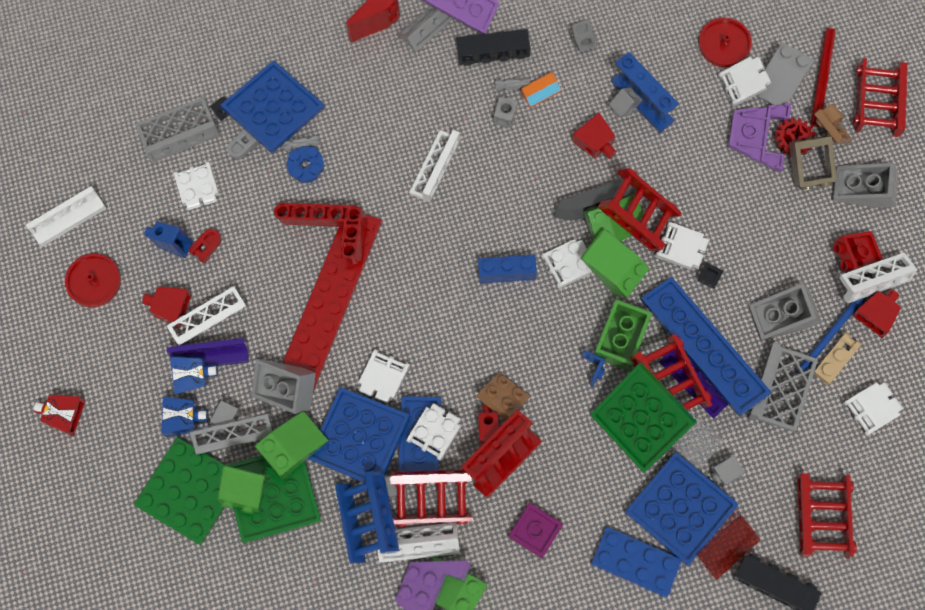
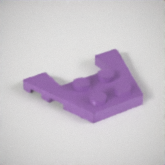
M785 103L779 106L769 105L765 108L755 107L734 110L728 147L777 172H782L785 154L765 151L770 118L783 121L786 119L789 121L792 103Z
M468 561L410 562L395 602L404 610H433L446 575L465 581L471 563Z

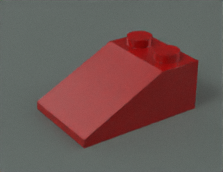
M367 0L346 21L349 41H357L397 23L400 18L398 0Z

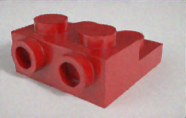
M872 231L842 235L834 241L833 250L840 257L841 270L846 273L884 260Z

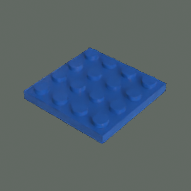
M274 60L220 105L223 111L271 154L325 108L319 99Z
M340 387L320 429L322 434L328 439V442L310 456L308 460L362 483L366 482L365 473L370 471L384 472L385 476L411 416Z
M675 452L625 511V514L688 567L739 504Z

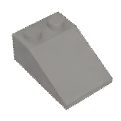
M782 42L765 69L771 84L766 86V91L756 95V97L770 105L779 106L789 103L815 60Z
M895 164L837 166V181L835 182L833 200L874 208L896 207L899 173Z
M804 283L749 305L762 341L805 330L822 323L810 289Z
M256 359L251 396L294 414L308 411L311 408L316 373L297 366Z

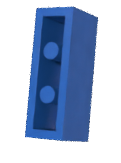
M535 255L478 258L479 283L536 280Z

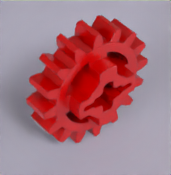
M791 117L789 122L785 119L782 124H779L774 134L776 136L774 142L779 143L778 149H784L783 154L789 152L791 157L789 142L795 141L794 137H796V141L815 137L816 132H811L813 126H807V120L802 123L801 118L794 121V118ZM813 147L800 149V151L806 155L808 150L811 151Z

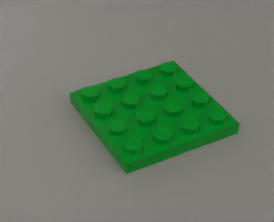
M642 362L590 414L643 473L648 471L697 423L695 418Z
M177 437L133 505L201 546L225 507L221 506L222 503L218 501L223 473L222 466L224 464L205 453L196 454L192 445Z
M262 455L222 466V468L227 466L265 476V490L259 511L248 514L242 512V508H233L242 544L321 522L305 461L283 480Z

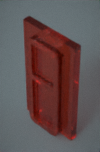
M740 515L696 555L714 579L717 580L760 541V538L744 517Z

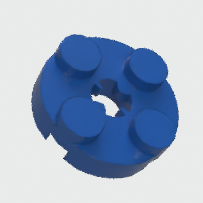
M299 147L289 153L287 169L290 176L298 180V182L310 183L317 180L318 176L323 172L324 160L315 147ZM304 161L310 162L307 166L308 168L301 167V164Z

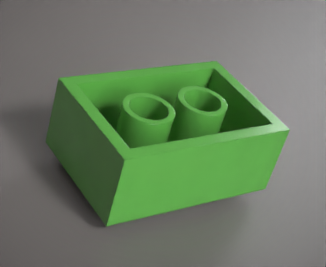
M615 299L594 355L605 359V362L631 371L633 363L630 356L638 352L652 312Z

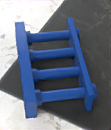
M630 52L617 60L615 65L622 72L614 77L611 83L619 91L622 88L629 87L635 91L642 99V102L636 109L660 134L674 123V119L668 113L676 108L679 103Z
M384 472L365 473L366 482L351 487V484H335L350 564L365 563V554L380 550V554L399 552ZM368 490L370 502L355 507L353 495ZM372 510L374 521L359 526L357 515ZM376 529L378 542L363 546L361 534Z

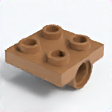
M834 104L815 113V116L818 118L816 122L821 128H826L829 132L827 136H832L833 143L849 144L853 140L839 123L843 120L844 116Z
M502 373L496 375L476 396L494 412H497L504 420H507L516 410H519L530 398L526 392Z

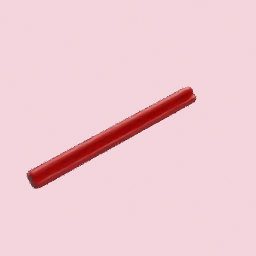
M827 28L824 36L810 125L819 127L816 122L818 118L815 116V113L820 109H824L836 34L834 28Z

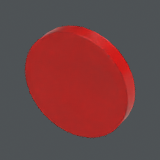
M717 18L704 26L698 45L700 53L710 64L721 68H730L748 57L752 47V37L747 27L741 22L732 18Z
M93 253L79 257L70 265L65 275V288L68 295L77 304L89 308L100 307L110 302L118 293L121 285L119 268L109 257L102 254Z

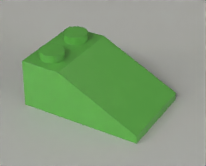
M635 194L623 197L619 202L625 211ZM640 203L633 213L634 218L639 222L643 216ZM598 206L583 211L592 242L602 229L608 231L619 241L632 236L601 211Z
M605 229L601 230L580 258L614 295L626 298L629 297L650 269L637 254Z
M302 411L268 434L255 447L283 480L324 446L328 439L305 412Z
M224 466L218 497L219 503H222L221 506L228 509H233L234 507L242 508L241 511L248 514L258 512L265 490V476Z
M435 556L432 562L443 560ZM468 573L465 581L446 575L435 604L444 610H475L488 586Z

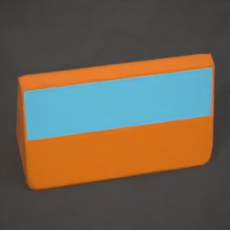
M550 72L523 87L521 95L528 106L532 108L560 93L562 90L553 72Z

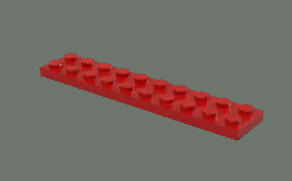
M356 214L353 217V220L357 219L359 217V214ZM365 214L367 222L361 260L355 264L349 263L340 253L343 227L338 228L282 363L315 372L313 392L381 227L382 219ZM357 232L352 233L350 238L354 237ZM351 250L348 253V256H351L354 253V250Z

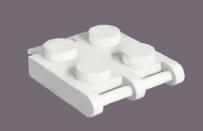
M749 57L718 74L725 83L726 92H729L733 100V106H737L766 91V86L771 84L767 72L763 71L765 68L759 57L754 59ZM726 76L728 77V79H729L731 85H729V83H728V81H727V79H726ZM732 90L735 91L736 96H737L738 99L735 98V96H734Z
M209 161L195 168L192 166L188 170L174 172L183 206L187 205L188 210L201 207L200 201L202 200L204 205L217 202L216 196L219 195Z
M668 222L665 237L661 239L665 245L667 244L665 253H662L663 250H659L655 256L689 270L692 267L699 269L704 256L700 253H705L709 240L703 238L704 234ZM671 229H673V232H672L671 237H670V239H669V238H668V237H669V234H670V232H671Z
M575 239L541 255L550 268V274L554 275L559 289L592 274L591 269L580 259L587 250L583 240L578 242ZM549 257L551 258V260H552L553 264L555 265V267L552 266V264H551V262H550V260H549ZM556 272H558L563 280L562 282Z
M375 349L358 382L361 385L359 392L370 397L373 396L374 392H377L375 399L388 404L390 399H395L410 364L401 363L394 360L395 357L385 356ZM378 356V357H380V358H382V359L387 360L388 362L382 361V360H380V359H378V358H376V357ZM392 363L403 367V369L392 365Z
M876 382L844 402L845 406L848 405L855 415L854 419L858 420L866 431V436L899 417V411L903 409L895 397L889 400L888 397L893 393L885 382L881 385Z
M433 403L430 409L428 407L425 408L406 441L418 445L422 448V451L430 452L441 461L461 428L458 425L461 419L448 412L446 417H443L445 409ZM416 437L417 439L423 441L425 444H422L413 438ZM429 446H431V447L435 448L436 450L440 451V454H439L438 452L432 450L431 448H429Z

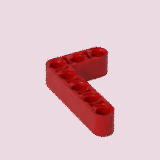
M279 203L275 206L274 215L284 225L343 227L340 247L341 255L351 264L361 260L367 217L358 206ZM320 213H323L320 218H317ZM341 213V216L335 219V216ZM359 214V217L353 220V217ZM357 232L354 237L350 238L352 233ZM351 250H354V253L351 256H348V253Z

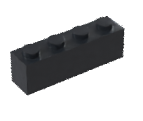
M528 29L456 37L459 65L487 64L491 61L504 62L509 59H525L530 57L531 47Z
M749 554V556L744 555L732 579L793 610H815L822 595V592L817 590V586L808 582L804 584L798 581L799 578L791 573L784 574L780 572V568L771 563L766 565L760 562L761 559L756 555Z

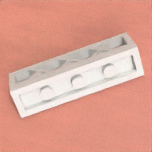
M442 130L439 131L409 192L410 195L427 202L431 201L459 144L460 132L453 130L449 134ZM442 137L448 139L444 147H441L439 143ZM441 152L438 161L434 163L432 156ZM433 168L431 176L426 179L424 175L425 170ZM426 184L422 193L416 191L419 185Z
M90 186L26 224V227L34 235L38 244L43 247L107 208L93 187Z
M901 253L842 274L839 279L848 290L844 299L849 304L876 294L878 291L881 292L909 282L915 275L917 268L905 253ZM902 260L906 267L895 265L896 261ZM880 267L890 268L891 271L889 273L880 271ZM869 272L875 274V278L871 279L865 277L864 273ZM848 279H857L859 284L852 285Z
M233 286L167 325V328L178 346L245 308L246 305ZM233 292L238 302L233 305L224 304L225 296ZM223 298L222 303L216 302L219 299ZM213 303L221 305L218 314H207L209 305ZM223 306H227V307H228V308H226L225 310L222 311ZM206 308L205 313L199 312L202 309ZM196 313L204 315L201 324H190L192 315ZM189 318L188 323L182 322L185 319ZM179 323L186 324L185 333L178 337L172 327Z
M455 522L395 529L399 552L380 554V550H377L379 563L460 554L457 524ZM453 530V534H443L444 531ZM424 533H431V534H432V535L426 536V537L423 536ZM405 535H411V536H412L411 538H408V539L402 538V537H404Z

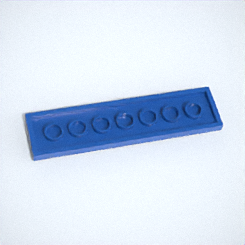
M672 276L641 297V302L652 312V315L669 335L676 334L677 337L682 339L686 355L739 417L771 395L770 389Z

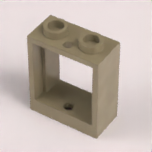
M821 136L789 142L794 186L801 187V190L813 189L812 185L819 184L820 187L831 186V182L837 181L832 136ZM824 145L828 177L804 181L800 149Z

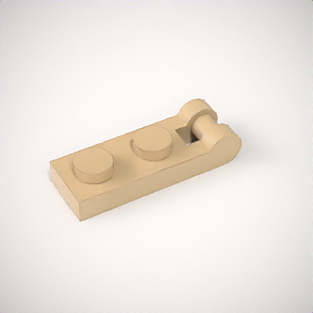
M847 332L814 371V375L827 385L834 380L862 345L858 340H853ZM844 343L851 347L849 351L842 347Z

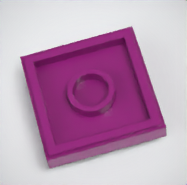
M529 502L508 538L543 559L564 524Z

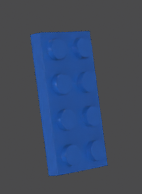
M402 396L401 411L409 414L411 418L400 441L398 472L439 470V460L435 455L428 451H422L421 447L412 442L408 443L406 440L426 407L430 409L433 403L441 407V397ZM416 437L413 438L419 441L420 443L425 444L423 441L417 439ZM429 446V448H431L432 450H434V451H436V452L439 453L438 450H436L435 448Z
M606 527L591 565L664 598H668L682 561L673 555Z

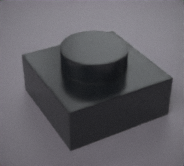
M225 96L209 106L220 121L229 116L220 106L227 100Z
M706 262L697 281L715 289L724 271Z

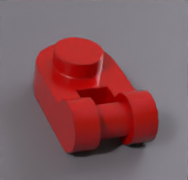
M214 229L206 230L190 247L189 253L193 256L196 255L203 264L206 263L211 254L221 244L222 239L218 231ZM204 245L206 249L201 251L200 249Z

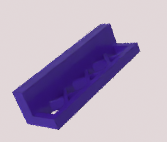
M244 338L167 347V353L170 357L176 355L205 357L206 366L249 363L248 343Z
M673 350L667 353L659 363L666 368L679 360ZM688 357L692 366L698 370H695L703 388L711 395L712 406L703 409L714 419L729 404L720 396L712 384L709 385L706 382L707 378ZM683 368L671 374L678 383L688 379ZM692 386L685 389L693 398L697 397Z

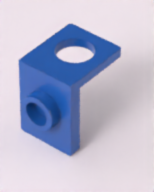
M584 350L582 358L598 365L590 383V386L594 387L596 380H601L605 369L602 368L605 359Z

